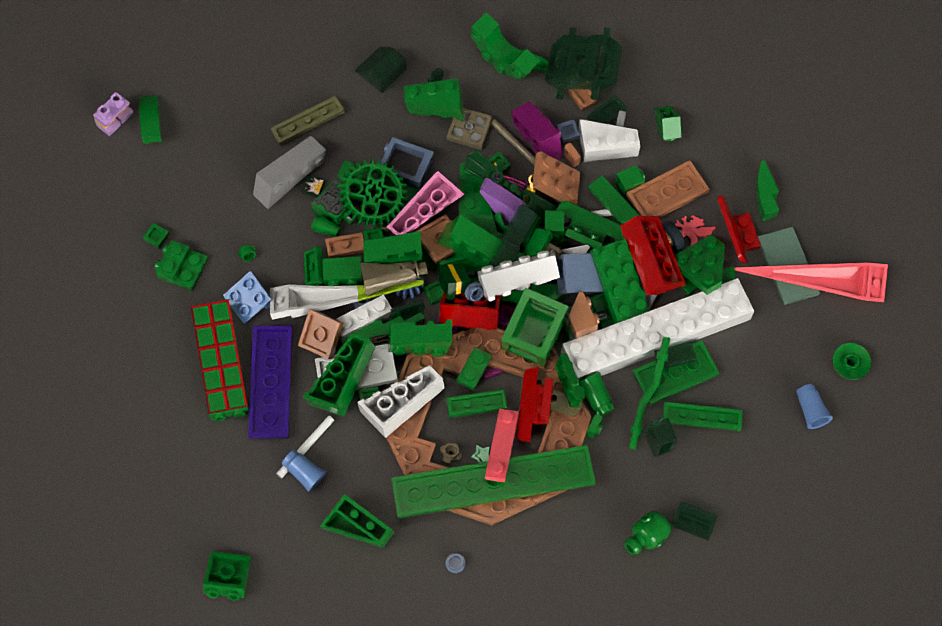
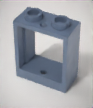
M392 137L390 143L387 142L385 145V154L383 159L380 158V165L389 162L394 149L421 158L422 161L415 177L401 171L398 175V178L404 177L403 183L421 189L434 161V152Z

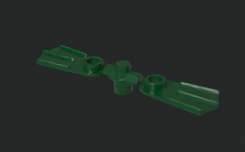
M477 149L466 156L464 170L482 180L489 178L498 185L500 184L504 189L521 199L530 209L532 216H539L543 226L545 210H556L554 204L528 190L522 191L516 184L506 180L502 171ZM495 173L498 174L497 180L493 178ZM526 195L529 197L528 202H525L524 197Z

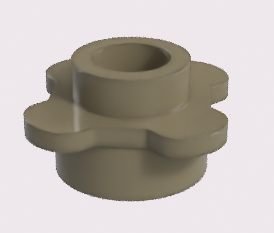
M448 443L440 447L445 463L461 460L462 454L459 453V445L457 443Z

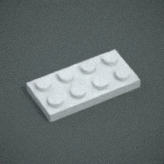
M388 344L375 346L376 348L356 390L398 382L393 352H388ZM335 354L333 359H326L324 357L315 359L317 376L319 378L326 370L325 367L328 363L332 362L338 354Z

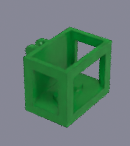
M525 288L501 339V348L544 367L568 315V306Z

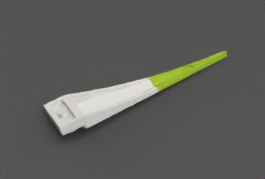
M415 280L406 284L394 285L369 296H366L364 285H283L270 288V298L272 299L270 301V315L272 320L287 316L295 318L307 315L309 309L319 312L424 284V281Z

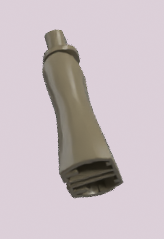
M411 261L392 264L360 263L366 296L394 285L413 282L420 278L419 275L428 274L426 262L417 263V261H414L415 264Z

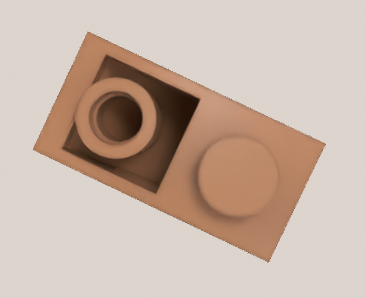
M583 291L578 293L569 314V325L575 338L597 331L598 324L600 323L597 314L591 311L590 307H592L590 298L588 296L585 297Z

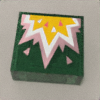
M307 175L301 193L317 198L322 192L325 180Z

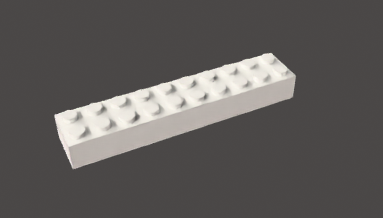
M737 278L721 284L720 288L708 295L702 291L563 343L561 354H568L570 361L573 363L575 375L580 382L592 374L600 372L601 376L656 356L657 352L660 351L663 337L671 338L668 347L669 351L751 320L754 309Z

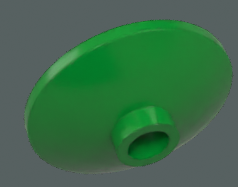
M846 343L839 346L833 354V367L843 378L849 380L861 379L871 368V357L868 351L861 345ZM847 362H852L853 366H849Z

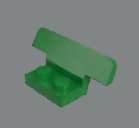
M562 201L556 210L564 211V216L572 219L565 236L592 248L601 247L606 235L617 240L624 239L620 224L570 202Z

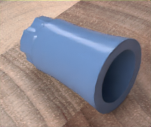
M807 384L797 389L796 393L808 429L822 427L833 419L814 385Z
M295 449L282 461V465L304 486L308 493L322 481L327 471L311 462L302 453L299 454Z

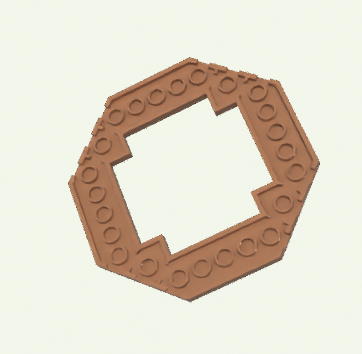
M471 328L452 335V343L448 352L442 357H434L431 354L415 356L412 353L407 355L398 378L399 383L429 365L440 376H442L443 371L459 375L475 347L492 355L488 366L520 377L524 376V372L527 369L539 367L537 382L544 385L545 378L553 379V390L564 392L555 369L559 357L554 346L543 367L502 349L501 339L505 330L499 328L497 330ZM433 398L386 437L404 476L447 469V467L431 462L436 444L419 438ZM583 402L580 412L575 416L552 411L538 453L582 446L592 417ZM566 490L447 511L494 525Z

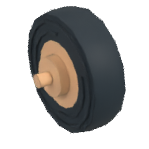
M664 221L662 223L671 248L676 254L685 248L682 232L671 221Z

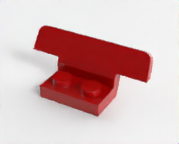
M721 195L717 197L735 251L739 260L743 264H747L749 262L745 252L759 249L761 246L749 212L733 216L726 198Z
M539 367L527 369L523 376L516 437L524 442L531 441L532 424H549L553 379L545 378L544 385H537Z

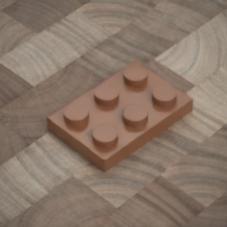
M542 151L536 153L532 187L560 202L567 201L577 205L580 172Z

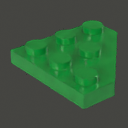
M712 234L675 254L682 275L706 295L720 288L722 284L725 244Z

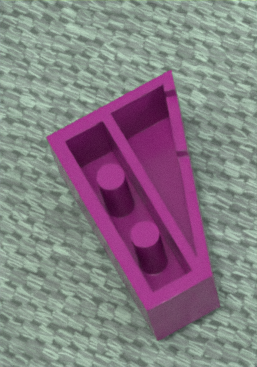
M529 101L511 111L513 124L525 141L529 140L535 147L532 149L535 155L542 151L557 160L563 158L560 140L561 132L557 127L554 128L547 116L544 117L537 106H534Z

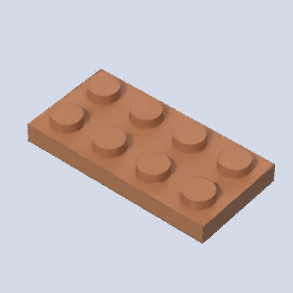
M689 160L627 192L626 196L640 216H659L660 218L709 193L710 189Z

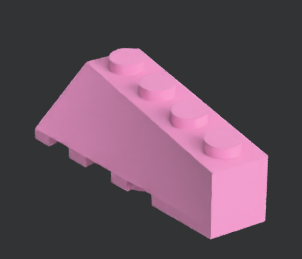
M437 171L396 218L391 221L387 228L395 235L416 232L423 228L434 215L463 196L464 193Z

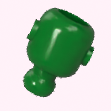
M649 511L633 524L631 528L633 537L625 540V549L631 555H637L641 552L642 547L648 550L660 547L671 533L669 521L662 513Z

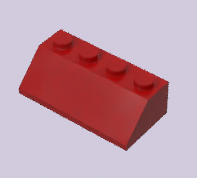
M635 216L620 225L622 236L627 241L636 271L641 278L643 289L647 295H659L686 285L659 216Z

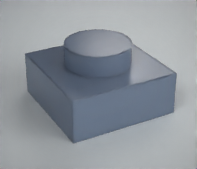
M574 120L557 124L556 127L561 132L560 139L562 144L580 138V133Z

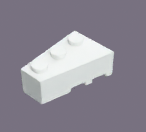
M580 119L578 131L580 133L583 162L638 156L640 141L636 129Z

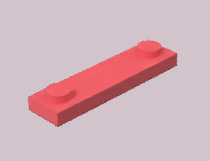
M499 409L485 480L505 482L519 411Z

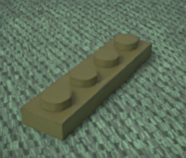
M336 96L272 127L271 132L281 146L344 114V109Z

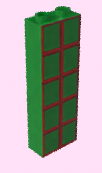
M229 299L191 306L210 420L223 421L226 417H243L249 413Z

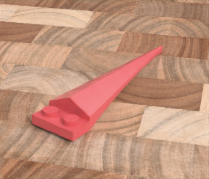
M861 262L736 267L734 270L855 299L884 302L888 264Z

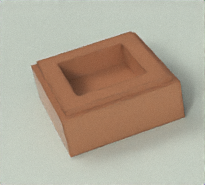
M570 142L565 145L564 156L572 167H576L580 163L581 156Z

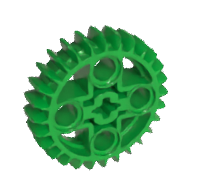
M364 159L362 166L358 162L355 165L356 169L350 166V172L345 171L344 173L346 178L342 177L340 180L343 184H340L338 187L339 190H342L338 192V197L343 198L339 199V204H344L341 208L342 211L348 209L346 217L351 214L353 215L352 222L358 219V226L365 222V228H367L369 223H372V228L374 229L376 223H378L381 228L383 227V221L389 225L390 219L396 218V215L405 207L403 203L407 202V198L403 196H406L408 191L403 190L407 186L406 183L401 184L404 177L398 178L400 171L394 173V166L387 168L388 162L380 165L381 161L379 159L377 164H374L373 159H371L370 164H367ZM368 172L366 181L355 179L361 173ZM378 173L381 178L375 179L371 174ZM385 176L393 182L395 187L384 185ZM357 187L359 192L353 193L349 188ZM372 189H374L375 194L373 198L371 196ZM387 195H394L396 200H389L387 198ZM351 200L362 202L360 212L353 206ZM379 206L391 208L387 213L377 215ZM371 208L374 211V214H367L365 212V209Z

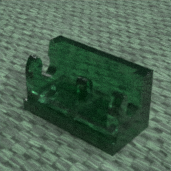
M680 501L670 526L708 541L718 515Z

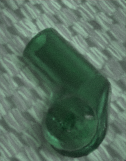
M441 68L433 70L428 78V83L441 81L444 71Z

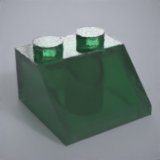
M379 47L355 69V72L382 93L406 71V58L393 48Z

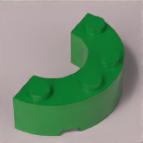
M487 13L471 27L470 36L481 52V57L486 62H490L498 73L522 79L540 62L528 49L519 50L512 46L501 34L499 23Z

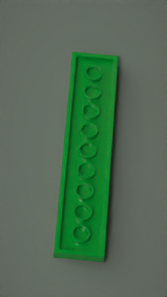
M588 445L510 458L505 482L485 480L488 462L391 478L398 518L595 485Z

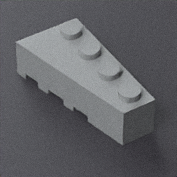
M312 136L308 137L256 173L253 196L269 209L316 167L324 163L326 149Z

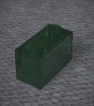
M669 418L654 419L649 425L646 439L654 457L673 451L677 441Z

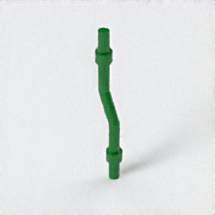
M663 337L660 351L657 352V364L653 381L639 401L634 425H631L630 433L632 434L628 446L629 449L636 450L639 435L642 434L643 427L641 425L646 405L660 385L664 364L668 360L669 354L667 351L671 338Z

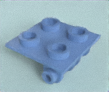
M249 271L223 295L226 300L229 299L230 306L244 325L262 308L269 309L270 301L272 300L252 271Z

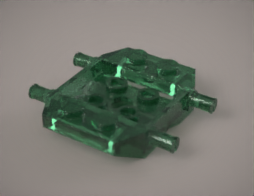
M570 27L569 34L563 35L551 46L545 81L557 88L555 98L558 100L563 99L565 89H592L590 99L598 100L600 90L617 82L623 48L621 44L610 37L611 28L609 27L604 28L603 35H592L589 37L576 35L577 29ZM603 46L598 76H595L600 47ZM582 57L586 58L584 62L578 63V60Z

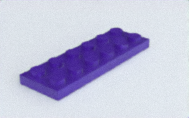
M253 326L249 438L288 439L292 326Z

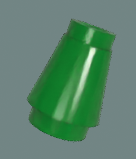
M316 215L311 225V229L315 230L314 232L335 237L340 226L323 215Z

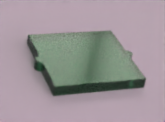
M423 299L391 309L390 320L401 315L402 319L406 321L420 312L424 315L425 305Z

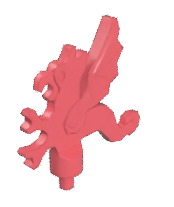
M694 215L691 216L693 220H690V222L686 221L687 217L685 216L681 219L684 224H681L678 220L677 224L675 223L676 227L682 228L681 234L683 238L687 236L691 240V245L697 243V237L705 238L711 235L716 228L715 226L700 227L704 226L705 223H702L704 219H699Z

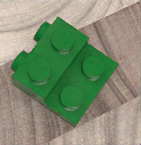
M171 240L170 244H165L162 254L164 256L162 260H158L155 264L154 270L156 271L157 278L193 291L208 257L190 250L187 245Z
M211 551L203 582L204 594H207L210 598L227 596L228 599L233 601L244 598L251 556Z

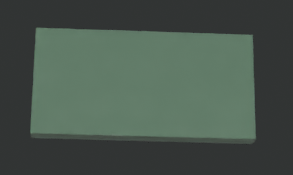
M793 227L758 236L761 244L760 248L767 266L808 265ZM774 280L783 305L820 294V291L817 289Z

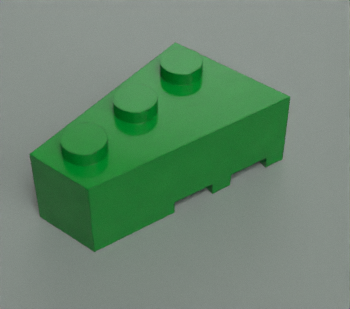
M458 78L404 86V100L410 114L437 115L445 119L451 117L464 121L462 89Z
M421 231L363 241L364 263L392 264L411 261L415 264L414 261H417V263L422 262Z
M345 494L320 525L323 530L382 549L395 533L390 527Z

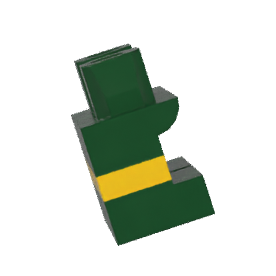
M462 263L439 265V284L447 300L455 299V294H465L466 288L471 283L477 282L480 284L478 277L475 278L473 268L464 269Z

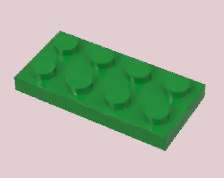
M626 239L590 250L614 323L649 312L650 310Z
M702 340L668 355V360L664 364L660 385L648 402L650 406L719 376V371ZM657 360L636 368L632 372L643 394L653 381Z

